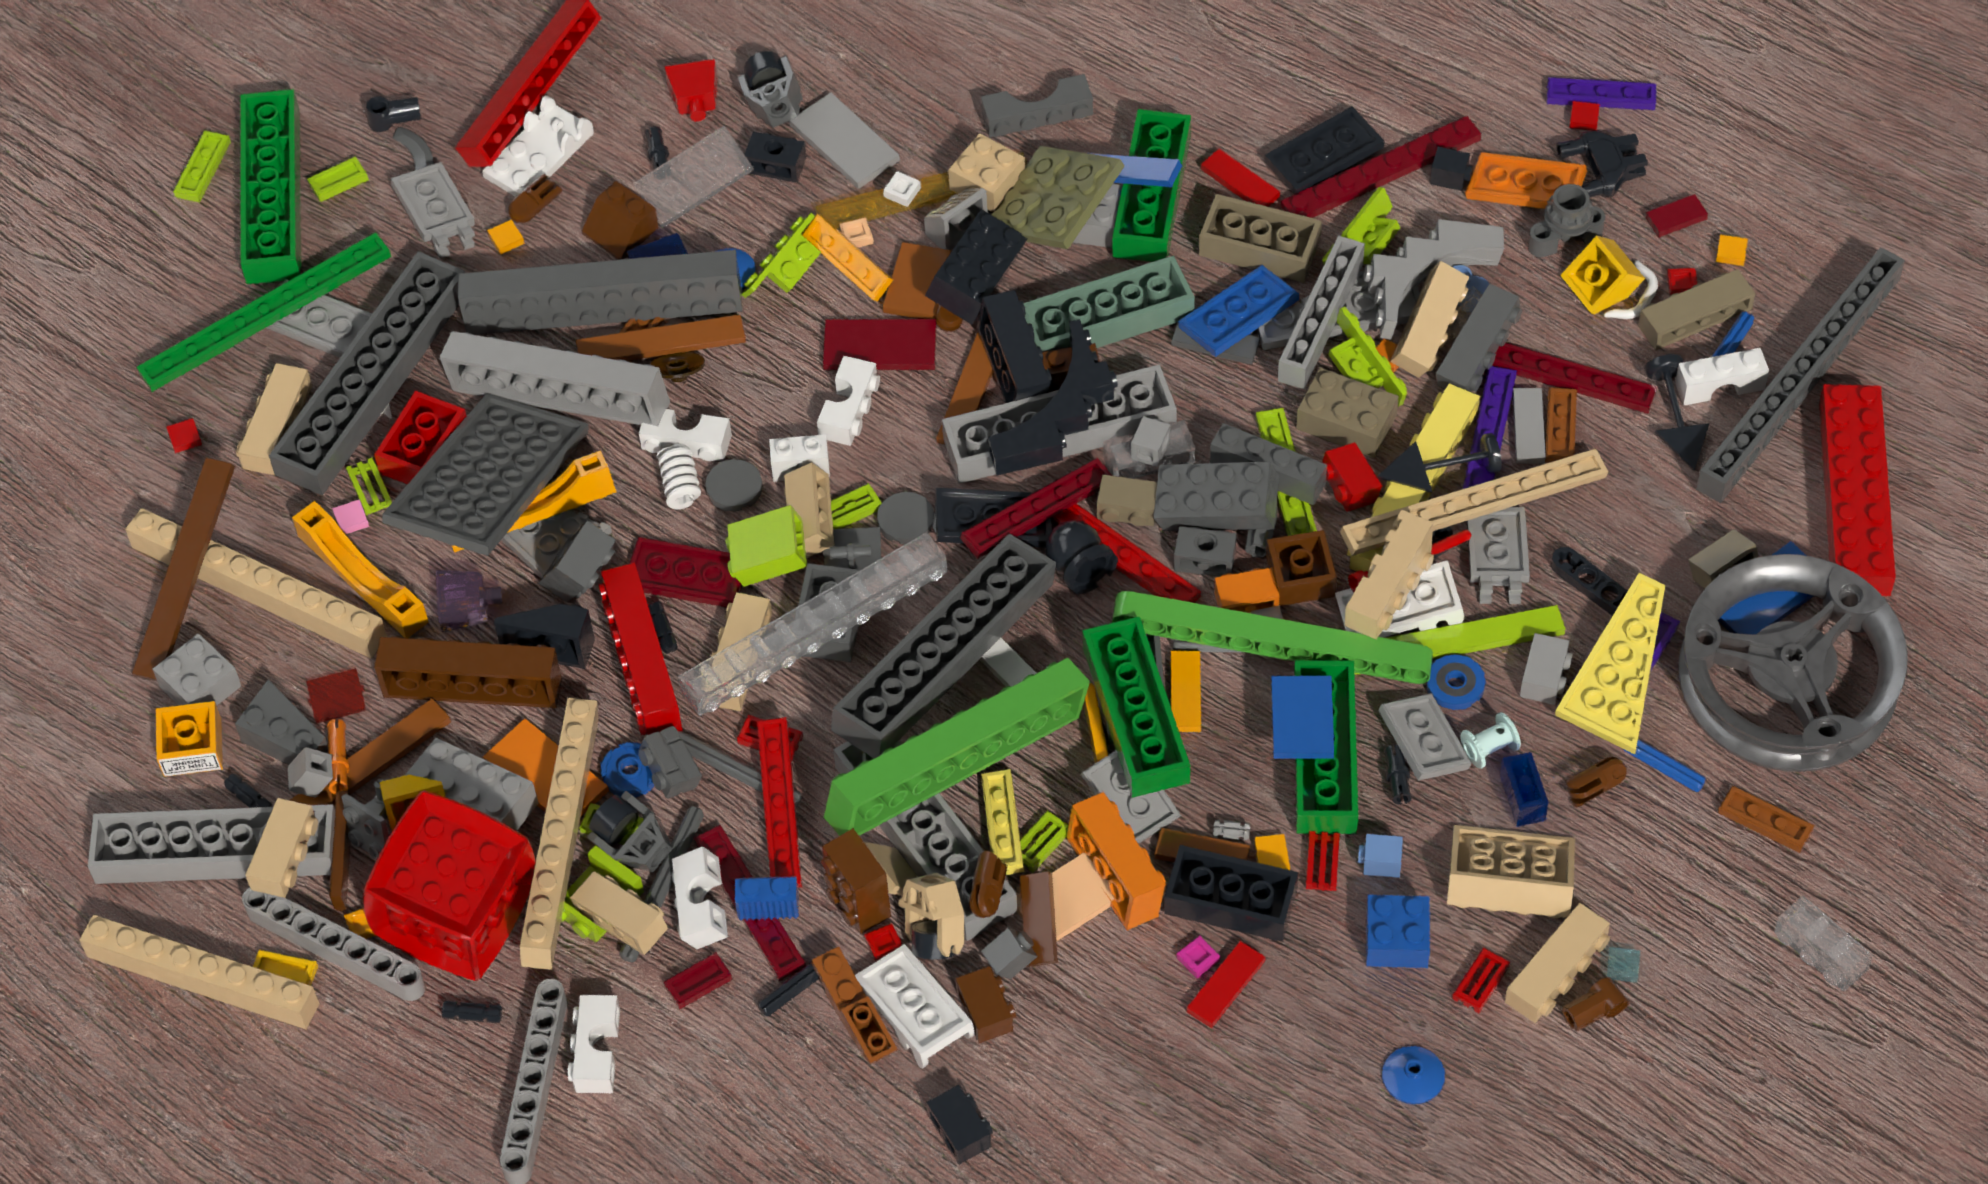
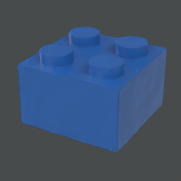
M1368 895L1366 908V966L1428 968L1430 956L1429 896Z

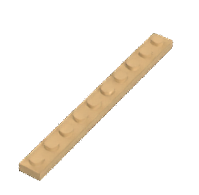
M1593 449L1342 526L1340 533L1351 555L1354 556L1385 546V538L1390 530L1396 531L1399 521L1397 517L1401 510L1433 522V531L1606 478L1608 470L1597 449Z

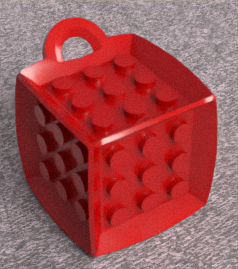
M425 790L421 791L390 834L368 878L363 893V910L367 923L375 935L405 953L449 973L478 981L503 947L528 898L536 865L532 846L528 838L477 809Z

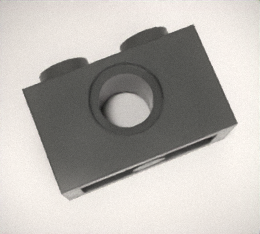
M1179 527L1174 554V571L1218 577L1232 573L1237 533H1229L1225 530H1204L1198 527Z

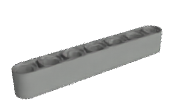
M250 888L244 892L242 902L249 919L255 924L404 1000L415 1001L424 994L425 983L421 971L416 964L286 898L253 891ZM263 902L262 905L253 907L255 904ZM289 915L287 918L279 920L281 916ZM308 928H314V929L311 930L310 932H305V933H304V931H305L306 929H308ZM339 941L337 944L328 945L330 942ZM357 954H364L360 958H353ZM386 966L389 967V968H388L387 970H385V971H378V970L381 969L382 967H386ZM407 980H415L411 984H404Z
M556 979L542 981L537 986L500 1156V1165L504 1177L509 1184H525L530 1180L533 1172L567 1009L564 988ZM549 996H558L554 1000H546ZM544 1023H552V1025L547 1028H540V1026ZM542 1050L546 1051V1052H545L543 1055H541V1056H535V1055H534V1054H535L536 1052H538V1051H542ZM534 1078L540 1079V1081L535 1084L528 1083L530 1080ZM526 1107H535L530 1112H522ZM520 1135H528L523 1141L516 1140ZM513 1164H523L516 1170L509 1169Z

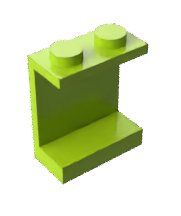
M595 845L588 853L590 866L567 889L561 922L565 920L572 925L573 930L584 939L589 937L597 943L607 931L578 912L570 897L594 871L603 877L606 875L612 877L619 884L620 888L625 891L631 889L639 897L644 893L641 877Z

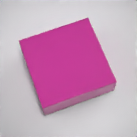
M1199 935L1177 952V959L1198 978L1220 961V955Z

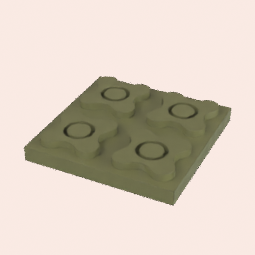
M1039 146L1026 165L1025 170L1020 173L1019 180L1006 193L1004 200L993 212L992 216L1022 233L1027 238L1026 242L1068 250L1125 166L1118 158Z

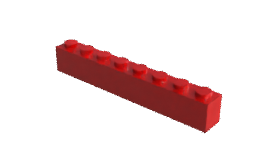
M589 0L565 1L455 146V149L469 167L492 166L524 123L527 112L534 110L600 22L602 17Z

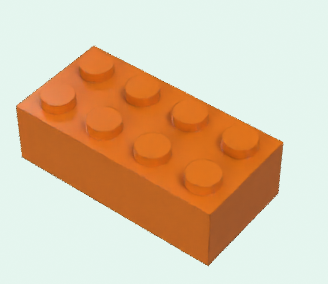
M1102 792L1072 805L1067 840L1078 856L1085 853L1094 863L1098 875L1102 879L1109 881V889L1114 900L1109 898L1111 901L1110 905L1126 930L1158 917L1166 886L1164 876L1159 870H1155L1150 862L1147 850L1144 847H1140L1135 840L1131 826L1125 824L1121 819L1115 802L1110 801L1106 794Z

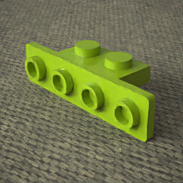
M1383 187L1377 188L1340 235L1365 243L1363 264L1370 265L1373 255H1380L1400 229L1397 220L1385 218L1393 205ZM1333 246L1329 249V251L1326 253V255H1325V256L1323 257V259H1322L1324 265H1325V263H1326V260H1327V258H1328V256H1329V254H1330V252H1331Z
M810 213L805 218L799 216L790 227L793 230L788 237L785 234L774 246L778 249L774 255L769 253L759 265L763 268L759 274L754 272L744 283L747 287L742 293L744 298L753 293L766 276L786 293L794 287L821 253L801 235L815 217L814 214Z
M1345 306L1340 308L1337 323L1349 340L1330 349L1329 357L1343 376L1375 388L1383 386L1387 392L1399 396L1398 407L1403 405L1407 395L1405 383L1392 372L1387 358L1381 356L1376 350L1373 339L1361 329L1356 315L1350 313Z

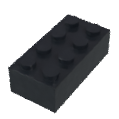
M981 209L934 276L925 296L972 325L980 314L983 297L993 295L1018 258L1027 238L1022 233Z
M1015 290L983 297L977 324L979 335L1005 403L1048 393L1049 386L1052 385L1050 371L1048 369L1045 370L1042 363V350L1034 342L1033 326L1031 323H1027L1024 303L1022 300H1018Z
M1180 845L1164 896V914L1283 942L1298 890L1299 872Z

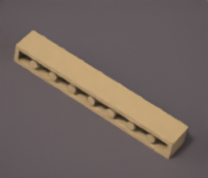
M96 915L92 916L79 940L88 958L303 1029H307L319 1006L318 998L312 986Z

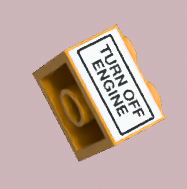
M215 701L156 708V759L164 777L223 770L222 721Z

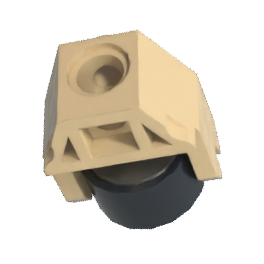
M938 873L908 879L903 889V896L899 900V906L905 908V933L909 940L912 941V954L919 958L931 960L945 959L959 954L964 944V911L955 880Z

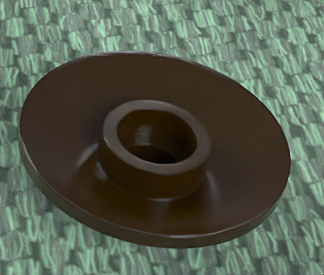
M681 352L658 357L650 365L660 369L662 378L671 379L672 382H683L687 380L688 376L697 373L705 366V359L697 353Z

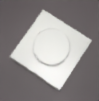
M897 171L883 190L884 197L908 207L921 189V181Z

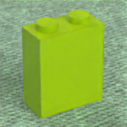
M791 505L727 525L728 537H726L725 541L731 561H728V569L733 578L736 577L743 587L807 567L802 518Z

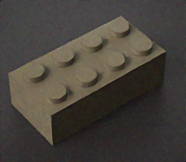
M1216 194L1199 235V256L1253 270L1263 265L1276 276L1305 283L1321 242L1322 221Z

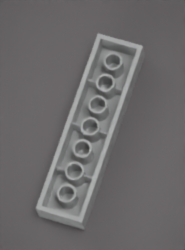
M454 331L451 332L439 357L454 392L482 397L489 393L526 405L637 425L645 423L654 426L659 425L665 409L670 404L660 369L650 364L641 365L630 363L626 360L607 359L598 355L579 354L571 350L562 351L551 349L547 346L539 347L520 341L511 342L500 340L496 337L488 338L468 332L460 333Z
M1160 364L1116 375L1118 387L1114 388V400L1090 405L1092 418H1088V430L1065 435L1067 448L1063 449V457L1132 440L1143 416L1162 420L1164 423L1170 424V430L1175 429L1177 408ZM1059 390L942 419L943 438L958 483L995 475L996 473L989 455L988 437L1008 431L1029 420L1041 411Z
M848 741L833 749L835 768L840 774H846L856 769L862 762L874 759ZM898 741L892 748L900 746V741ZM940 793L879 825L917 877L938 873L955 880L964 911V939L966 941L1017 911L1016 892L1006 879L999 906L994 915L979 918L971 911L970 895L978 857L983 852V849Z
M311 805L315 817L318 819V827L315 835L309 838L307 855L303 862L300 861L296 870L297 876L331 875L335 809L333 805ZM273 807L93 814L88 869L95 884L246 878L245 875Z

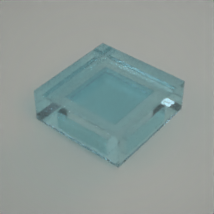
M1609 947L1606 977H1611L1617 981L1637 983L1640 951Z

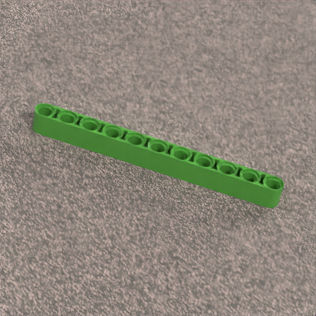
M1122 591L1116 596L1112 623L1140 616L1145 633L1148 635L1290 661H1354L1355 673L1414 684H1423L1430 680L1433 651L1424 645L1382 637L1374 639L1365 634L1132 591Z

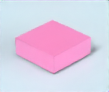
M360 499L332 508L337 524L344 534L369 527Z

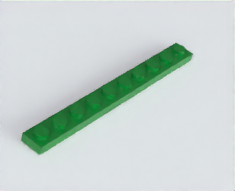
M375 232L136 367L137 371L153 392L392 257L391 252Z

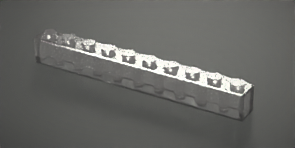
M927 532L679 675L678 680L681 693L699 717L706 712L715 711L730 698L742 695L749 687L766 681L773 673L782 668L790 667L797 659L807 653H814L821 645L831 639H837L855 625L867 622L871 616L881 610L891 608L895 602L903 597L915 594L920 587L931 581L939 580L947 572L946 555Z

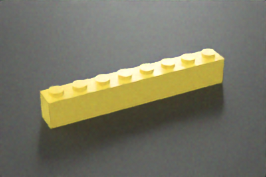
M1448 384L1444 393H1438L1434 401L1433 412L1425 415L1421 425L1422 431L1420 434H1415L1410 442V446L1415 441L1417 442L1423 464L1453 457L1478 413L1479 395L1452 384ZM1446 467L1426 471L1432 492ZM1387 481L1385 486L1386 493L1383 498L1378 497L1375 501L1372 517L1426 501L1432 493ZM1384 546L1354 556L1351 555L1348 549L1347 555L1350 556L1349 568L1354 571H1369L1375 555L1382 556Z

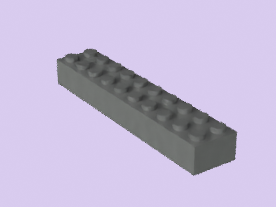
M736 250L460 273L458 277V300L466 332L473 335L619 323L627 322L630 319L637 321L638 319L651 320L655 317L676 318L742 312V286Z
M419 251L416 253L270 453L269 458L276 476L323 496L460 305L458 300V277L460 273H465L464 270Z
M1008 534L833 708L831 731L874 759L879 757L888 748H892L1053 585L1056 562L1013 535Z

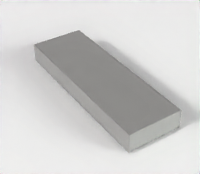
M1513 388L1516 464H1545L1542 388Z

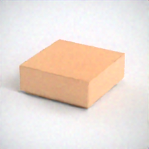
M866 217L839 224L841 233L858 248L873 244V237Z

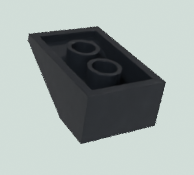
M557 604L496 617L494 621L499 644L515 643L520 646L545 645L555 648L560 665L586 669L595 642L588 609L576 604Z

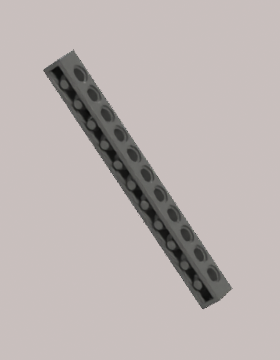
M1882 247L1878 249L1701 468L1696 490L1722 503L1900 281L1905 262L1903 258Z

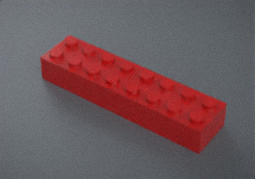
M1823 384L1819 401L1829 561L1859 575L1882 596H1891L1896 573L1881 386Z

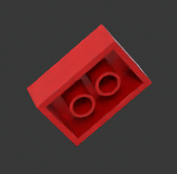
M415 391L374 454L379 473L409 484L467 417L465 409Z

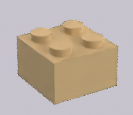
M979 133L948 169L949 188L957 194L965 189L984 188L987 193V210L993 213L1004 200L1006 193L1019 180L1020 173L1025 170V157Z

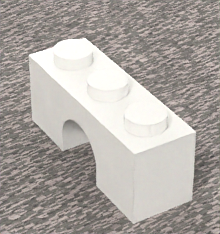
M1755 348L1679 363L1675 385L1683 406L1710 401L1712 393L1717 388L1727 384H1734L1737 395L1765 390L1769 368L1761 348Z
M844 356L835 376L836 392L849 398L842 402L826 400L818 418L817 427L818 435L826 434L828 441L851 446L854 437L859 436L863 424L861 419L863 414H868L870 410V397L873 391L876 392L878 390L880 376L877 375L876 363Z
M665 409L658 426L642 423L639 430L641 448L651 453H657L666 447H684L692 450L694 458L723 462L732 436L729 418L704 414L701 415L700 421L695 428L679 430L677 429L675 410Z
M702 846L673 858L672 880L676 891L674 903L678 911L679 924L677 931L680 938L696 949L727 938L725 910L710 900L703 902L706 893L711 888L722 884L719 857Z
M580 995L579 1007H574L573 1024L577 1025V1033L571 1035V1053L575 1054L574 1062H569L568 1080L573 1081L576 1093H613L615 1076L612 1051H598L593 1046L601 1038L618 1037L620 1006L617 995Z

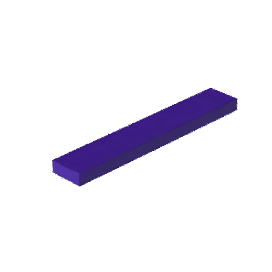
M1494 366L1488 369L1470 454L1480 452V438L1486 433L1494 434L1501 451L1517 370ZM1482 459L1469 461L1463 489L1495 479L1496 473L1488 472L1484 467Z

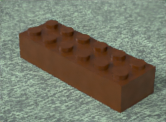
M400 636L380 637L374 666L384 698L433 699L434 701L557 709L562 682L556 650L545 645L520 646L515 643L503 645L491 644L485 641L471 643L459 640L439 641L430 638L406 639Z

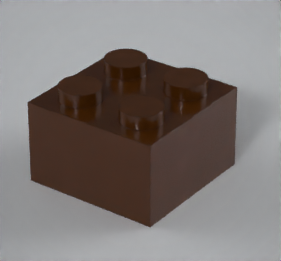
M1324 530L1267 539L1266 561L1268 568L1272 567L1280 596L1279 606L1336 597L1337 576Z

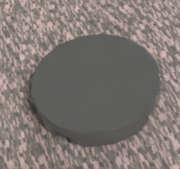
M731 459L723 461L711 469L707 475L705 487L707 495L714 506L724 511L736 512L742 510L743 507L748 505L750 507L756 503L761 496L763 484L760 472L753 464L744 460Z
M914 492L893 494L885 499L878 509L877 522L880 532L886 539L892 542L895 540L905 545L917 543L929 535L933 526L934 511L931 503L925 497Z

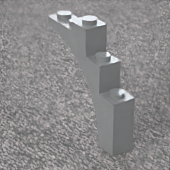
M1438 219L1435 230H1430L1428 239L1406 237L1403 247H1398L1396 257L1374 254L1371 264L1365 266L1364 281L1368 282V293L1376 294L1375 304L1379 305L1376 314V326L1380 327V338H1392L1397 324L1400 304L1410 291L1426 280L1429 271L1440 261L1451 267L1456 265L1498 266L1504 250L1503 227Z

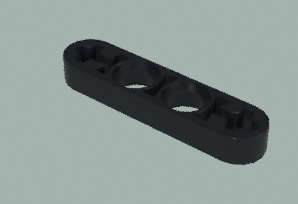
M1560 547L1554 551L1551 562L1552 570L1613 616L1628 590L1575 550L1569 547ZM1560 559L1562 561H1565L1566 559L1570 560V563L1565 562L1563 564H1560L1559 562ZM1587 573L1592 575L1595 580L1587 584L1581 582L1579 576ZM1609 590L1615 592L1617 598L1610 601L1604 599L1601 594Z

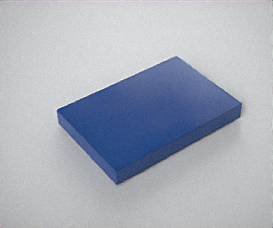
M1271 676L1273 759L1334 758L1331 676Z

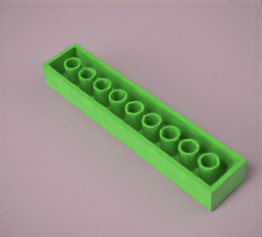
M1068 657L1058 663L1053 662L1049 664L1045 670L1035 675L1030 674L1026 676L1022 682L1012 687H1005L999 694L989 699H982L976 706L966 711L957 712L951 719L942 724H934L921 735L911 736L900 746L888 748L879 757L871 761L866 760L862 762L856 769L846 774L841 773L837 775L831 782L824 819L839 836L852 828L855 829L859 836L1080 718L1090 681Z

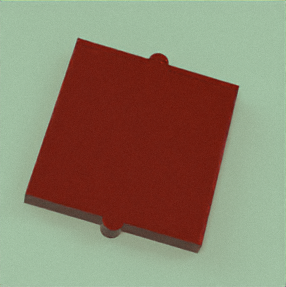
M356 668L306 681L310 695L308 703L313 708L316 723L367 711L363 698L365 689L364 686L360 685Z

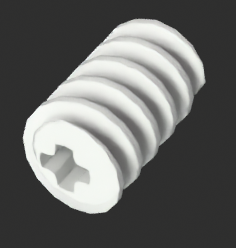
M673 446L663 448L657 452L664 494L667 498L666 503L668 507L676 510L691 506L694 500L701 495V489L698 487L699 480L696 477L697 471L694 468L695 461L692 459L693 452L689 448Z

